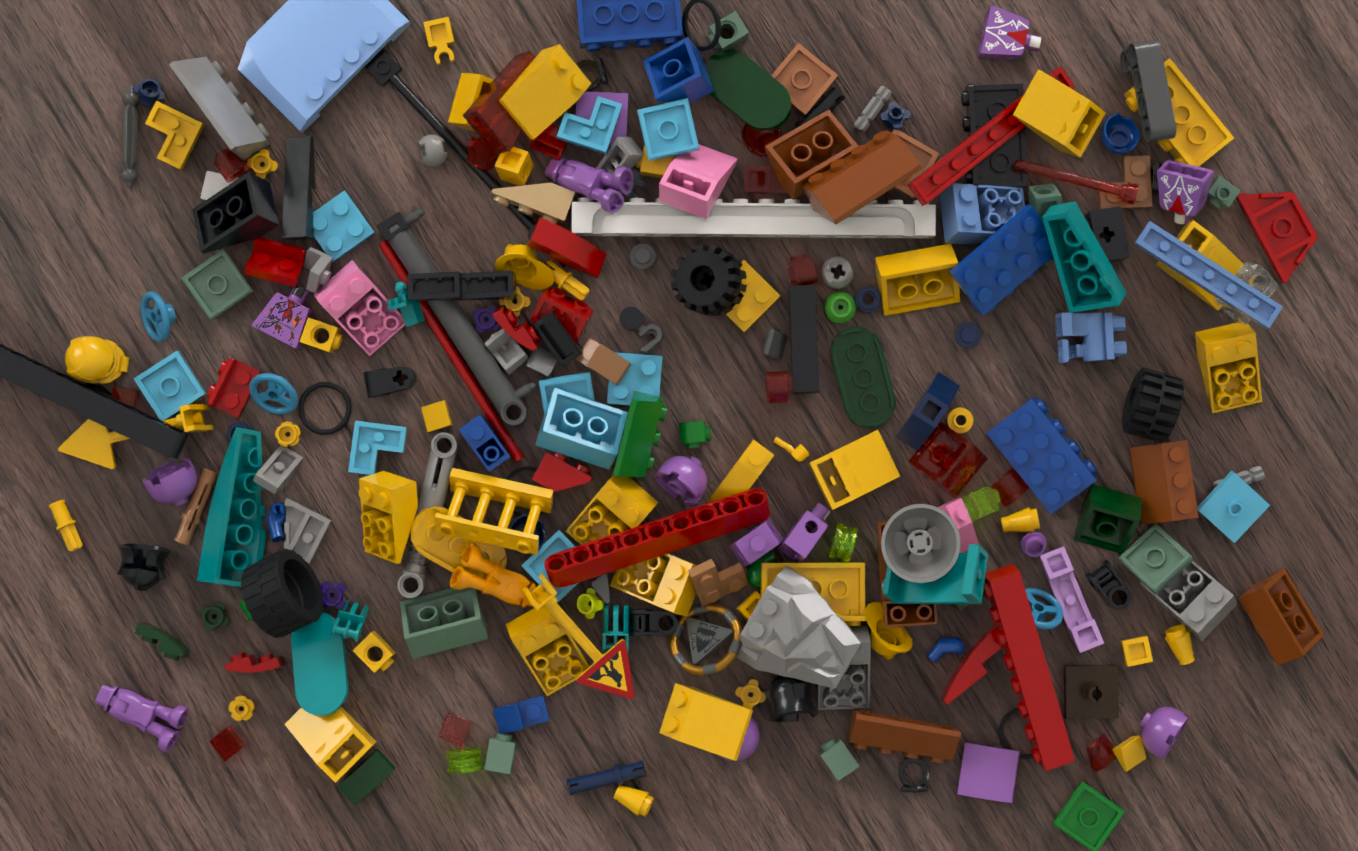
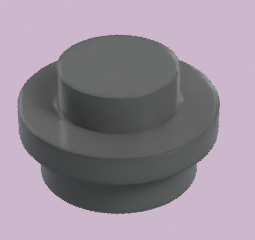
M638 244L630 252L631 263L638 269H648L655 262V251L648 244Z

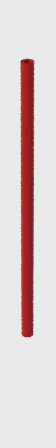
M384 240L379 244V247L401 282L406 284L408 291V272L389 242ZM419 301L426 322L515 463L524 458L429 305L426 301Z

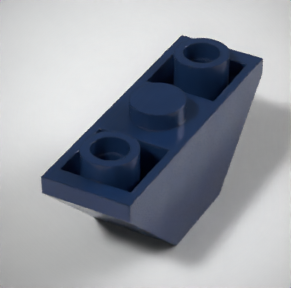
M938 372L896 437L918 451L949 408L960 386Z

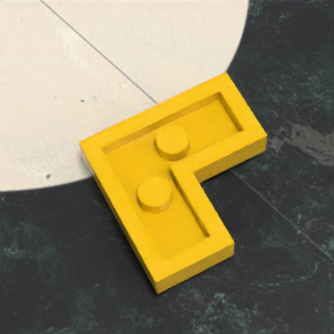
M158 101L155 102L145 122L147 126L168 135L157 159L182 171L205 125Z
M743 260L740 270L746 272L747 278L742 279V284L747 285L746 291L739 292L743 296L741 302L735 304L732 307L733 310L728 312L726 316L745 333L780 295Z

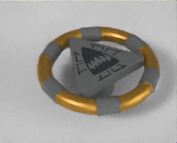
M713 603L703 607L701 604L690 608L687 617L681 615L678 618V627L670 634L669 648L673 660L681 669L693 675L708 676L724 670L735 660L742 645L739 638L742 632L740 622L733 612L724 606ZM715 613L721 615L731 626L732 630L693 619V617ZM686 623L693 664L689 663L679 650V638ZM733 635L728 653L720 661L698 666L708 656L717 653L720 646Z

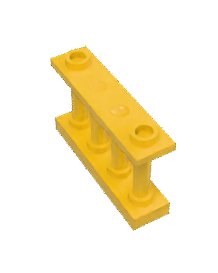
M452 468L450 473V491L455 493L447 515L436 513L435 532L441 533L444 536H455L517 550L525 554L537 555L539 536L534 535L540 512L551 513L553 490ZM465 495L480 498L472 521L457 518ZM491 500L505 503L498 526L482 523ZM515 506L530 509L523 532L508 529Z

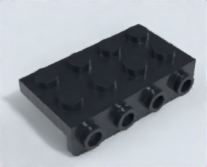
M967 84L965 91L961 92V104L966 106V116H963L962 127L963 132H967V138L1023 95V84L978 86ZM1025 127L965 174V182L975 186L990 185L1027 188Z

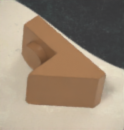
M588 338L581 349L582 354L576 357L577 361L617 386L631 366L630 362L591 338Z

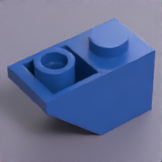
M478 415L459 429L489 472L510 458L498 436L482 415Z

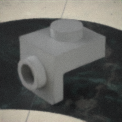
M312 247L307 250L304 268L310 270L306 289L316 293L320 286H326L330 279L333 257Z
M503 328L492 334L489 340L484 343L508 374H511L529 359L517 342Z

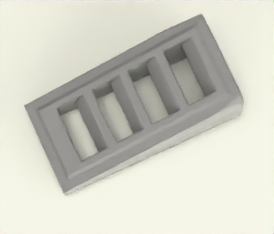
M617 137L596 168L604 169L610 174L615 172L611 164L616 169L618 167L632 169L644 153L631 137ZM604 185L602 189L608 190L612 188Z

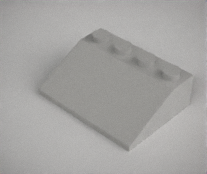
M207 57L173 61L169 64L230 150L247 162L249 158L259 153L261 149H266L271 145L267 139L270 136L269 132L262 123L258 125L252 118L255 113L247 102L242 104L237 96L240 92L231 81L226 83L222 77L225 72L216 60L212 63Z

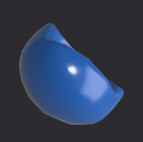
M1115 113L1108 117L1102 126L1100 140L1103 146L1110 152L1127 154L1136 148L1140 140L1139 128L1132 118L1123 117L1120 113Z

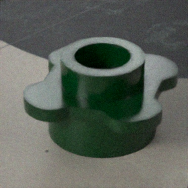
M216 602L214 606H203L200 609L206 630L212 631L215 627H225L229 624V618L226 617L224 611V603ZM213 614L217 615L216 619L212 617Z

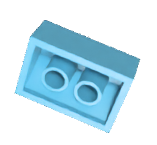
M554 388L541 422L535 445L609 470L618 454L628 412Z

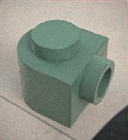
M1218 176L1210 186L1206 204L1215 210L1229 208L1241 190L1223 177Z

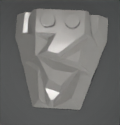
M785 566L777 575L773 584L766 588L739 637L742 645L737 658L759 671L836 689L861 647L862 642L845 621L838 617L831 609L829 602L822 598L814 589V585L808 578Z

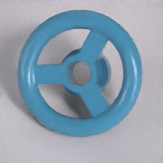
M149 291L144 294L141 300V317L144 327L154 341L163 342L169 336L170 324H173L176 320L174 308L170 303L165 304L161 296L156 292ZM150 299L155 301L154 308L152 310L149 309Z
M262 373L256 375L251 380L249 385L251 397L263 410L276 415H286L296 409L298 395L286 378L272 373ZM262 381H267V390L263 393H258L257 385ZM287 392H288V394H289V396H290V399H288L287 397H285V395L287 394ZM266 401H278L286 407H276Z
M1026 588L1025 591L1036 628L1049 630L1057 627L1063 619V609L1053 595L1042 589ZM1033 596H1038L1045 599L1052 606L1044 605L1043 603L1038 602ZM1047 614L1055 615L1053 620L1043 622Z

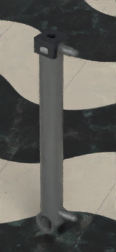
M422 208L412 211L405 217L400 212H397L377 225L409 274L438 273V270L410 228L411 224L425 215ZM427 301L501 415L502 420L511 426L522 425L528 417V410L521 399L537 388L536 383L532 381L515 391L458 301ZM512 406H518L521 409V416L517 420H511L508 417V410Z

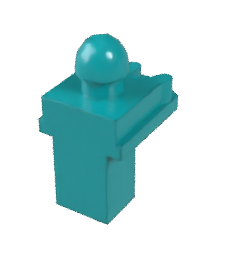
M397 282L395 284V292H397L398 297L387 301L388 311L400 308L406 327L425 321L419 301H409L406 284L404 282Z

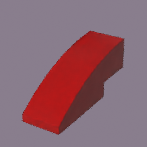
M541 217L536 222L527 245L551 255L550 259L595 278H598L607 255L585 239Z

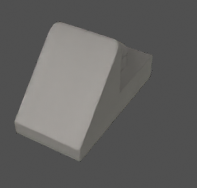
M280 445L255 474L253 481L273 494H276L279 490L283 491L302 462L303 457L289 448Z

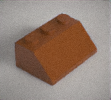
M827 110L765 146V150L778 181L794 200L805 193L802 184L806 183L812 175L823 172L835 160L843 159L858 145L831 111Z
M1187 440L1129 448L1135 493L1137 497L1142 498L1140 524L1199 518Z
M1285 568L1251 586L1238 598L1242 609L1248 614L1256 632L1263 639L1269 654L1274 658L1278 666L1304 656L1324 636Z

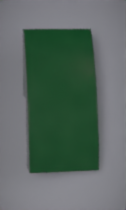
M144 622L137 624L135 634L141 635V640L150 643H157L160 640L157 651L164 652V657L179 660L180 657L189 655L190 650L180 640L165 630Z
M377 749L363 760L353 772L341 780L337 788L355 805L389 776L396 767Z

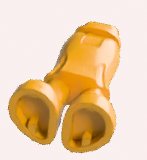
M469 543L462 554L461 563L470 569L485 573V575L481 578L466 568L458 566L450 579L451 588L455 590L473 588L480 590L482 594H490L512 605L534 608L522 590L527 587L532 592L536 588L534 582H530L519 573L501 567L497 562L492 563L482 556L478 545Z

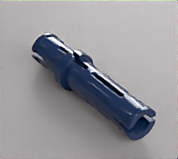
M643 760L624 766L617 764L612 769L571 779L568 778L567 786L578 784V786L568 788L569 794L573 795L616 783L623 785L624 781L646 777L644 769L635 771L645 768Z

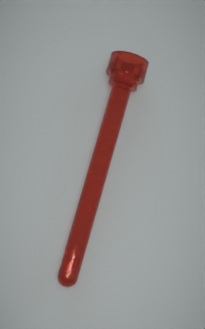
M1016 160L1014 163V167L1017 170L1117 195L1119 199H1122V202L1131 205L1134 204L1138 192V184L1130 182L1117 185L1023 160Z

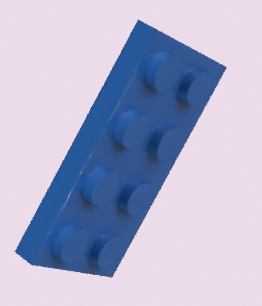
M577 0L580 48H585L587 52L600 51L601 47L610 46L613 50L626 49L627 45L637 44L638 48H647L653 46L652 43L663 42L664 46H671L683 39L680 0Z
M1026 205L949 271L972 303L971 307L976 312L985 315L994 310L997 303L1004 297L1011 295L1018 285L1024 280L1031 278L1038 268L1054 258L1044 222L1033 206Z
M1032 396L1026 403L990 429L987 435L1048 512L1053 514L1096 482L1097 475L1095 473L1098 470L1090 459L1085 461L1080 455L1082 449L1074 439L1069 441L1063 432L1066 430L1057 418L1053 420L1047 413L1049 408L1041 398L1037 400Z

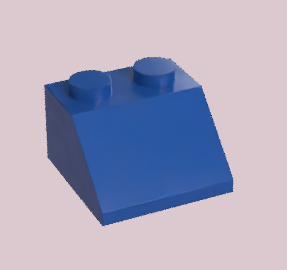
M689 37L643 60L655 99L658 102H673L688 98L689 103H693L714 91L702 54Z

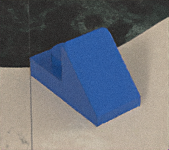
M544 695L493 708L499 733L523 730L524 727L550 721Z

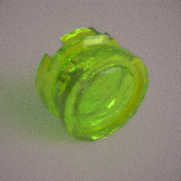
M837 523L830 543L828 557H840L842 561L849 563L858 528L852 526L846 528L844 524Z
M481 747L459 748L445 752L446 759H449L447 773H468L484 769L483 762L480 761V756L482 755Z

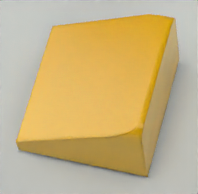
M446 400L421 407L427 432L453 426Z
M1140 735L1131 736L1112 749L1125 772L1146 759Z

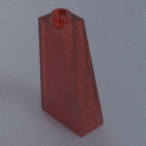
M531 51L515 55L463 114V117L495 155L510 151L521 129L499 100L535 59L536 56Z

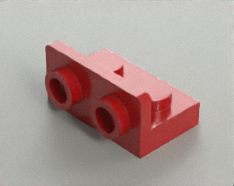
M262 237L254 239L253 252L245 266V275L295 287L304 270L306 250L302 247Z
M549 287L541 295L530 321L535 323L553 311L571 338L577 343L594 310L589 308L585 302L573 300L566 296L562 290Z
M229 357L228 361L224 360L218 370L220 377L216 385L212 384L208 390L206 398L209 400L207 404L240 419L251 396L249 391L250 382L256 375L262 374V372Z

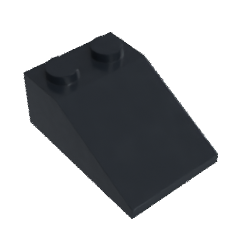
M250 172L192 209L200 251L204 254L260 238L279 226L270 182Z

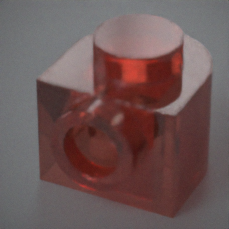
M484 133L478 138L473 136L466 147L469 151L466 162L481 170L493 168L500 152L499 144Z
M228 148L215 156L217 160L214 162V165L227 183H230L250 169L243 159Z
M805 254L790 258L792 268L787 270L791 284L796 283L798 286L818 283L812 257L806 258Z
M787 371L766 372L767 403L788 402V392H793L792 376H787Z

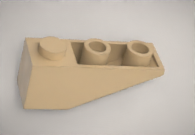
M554 183L496 188L490 191L489 196L494 197L493 201L500 205L508 206L510 203L519 207L518 211L523 214L532 216L535 213L543 216V219L557 224V222L563 223L565 221L575 192Z

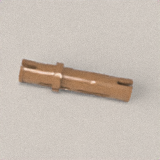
M204 467L187 510L181 515L182 522L176 537H174V541L187 546L190 545L197 524H201V514L215 480L219 473Z

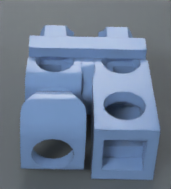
M1112 312L1059 313L1055 315L1056 338L1083 337L1082 344L1069 345L1067 339L1057 341L1059 364L1068 363L1072 358H1083V362L1109 361L1115 359V357L1127 354L1126 342H1114L1113 332L1125 331V317L1112 316Z

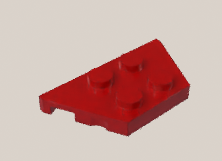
M1295 193L1238 194L1236 200L1281 284L1287 282L1295 268L1305 258L1307 251L1312 248L1319 238Z

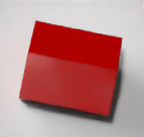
M551 124L532 140L530 148L560 160L568 142L557 139L559 127Z

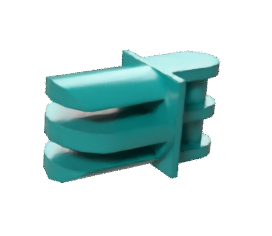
M346 601L342 611H338V617L334 623L331 635H343L344 639L351 637L357 642L361 638L362 627L370 610L367 605H364L359 616L360 603L354 602L350 612H348L350 601Z
M604 605L603 654L618 642V636H625L627 653L629 654V605H624V630H619V605H614L613 630H608L609 605ZM606 635L614 636V643H606Z

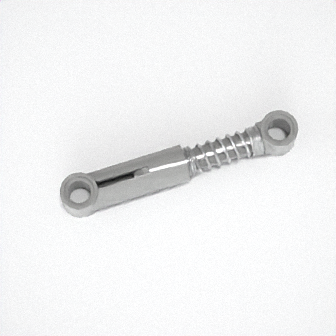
M442 432L432 439L416 515L429 507H444L450 483V473L454 467L456 454L459 450L458 439L450 433ZM444 438H448L452 443V448L447 453H442L439 450V442ZM441 458H443L438 483L436 484L435 481L437 477ZM411 545L413 547L412 551L409 552L411 554V557L408 558L409 562H407L406 568L403 569V574L397 584L399 593L406 598L420 596L426 588L425 570L427 567L425 562L428 559L421 555L413 545ZM410 577L415 578L418 582V589L415 592L408 591L405 586L407 579Z

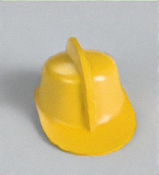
M508 244L504 255L500 256L494 264L495 271H514L516 283L532 290L547 289L553 285L555 280L554 273L550 267L538 261L536 252L527 245Z
M881 602L869 603L865 608V615H867V624L871 629L870 640L872 649L886 660H891L898 653L909 651L913 643L905 628H885Z

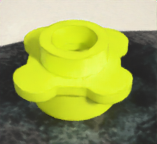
M588 588L586 594L578 597L577 608L587 619H593L595 613L604 608V602L596 595L594 588Z

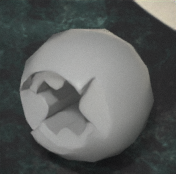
M431 134L421 138L417 144V150L420 149L422 159H420V162L427 167H436L447 159V152H444L442 142H445L444 139L438 135Z
M839 256L829 258L824 262L821 269L823 281L827 286L834 289H841L849 285L854 275L852 264L844 257ZM839 266L844 276L835 279L833 278L834 273L830 271L831 269L835 270Z

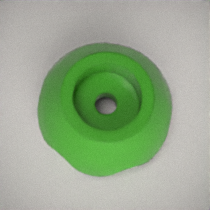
M834 292L825 301L824 311L831 322L845 324L855 315L856 303L850 294ZM839 305H842V310L838 309Z

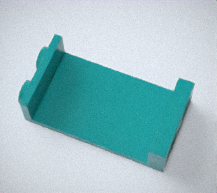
M969 544L968 553H959L956 563L948 573L937 580L927 583H915L902 579L886 563V578L882 582L883 595L893 604H981L988 554L979 544Z

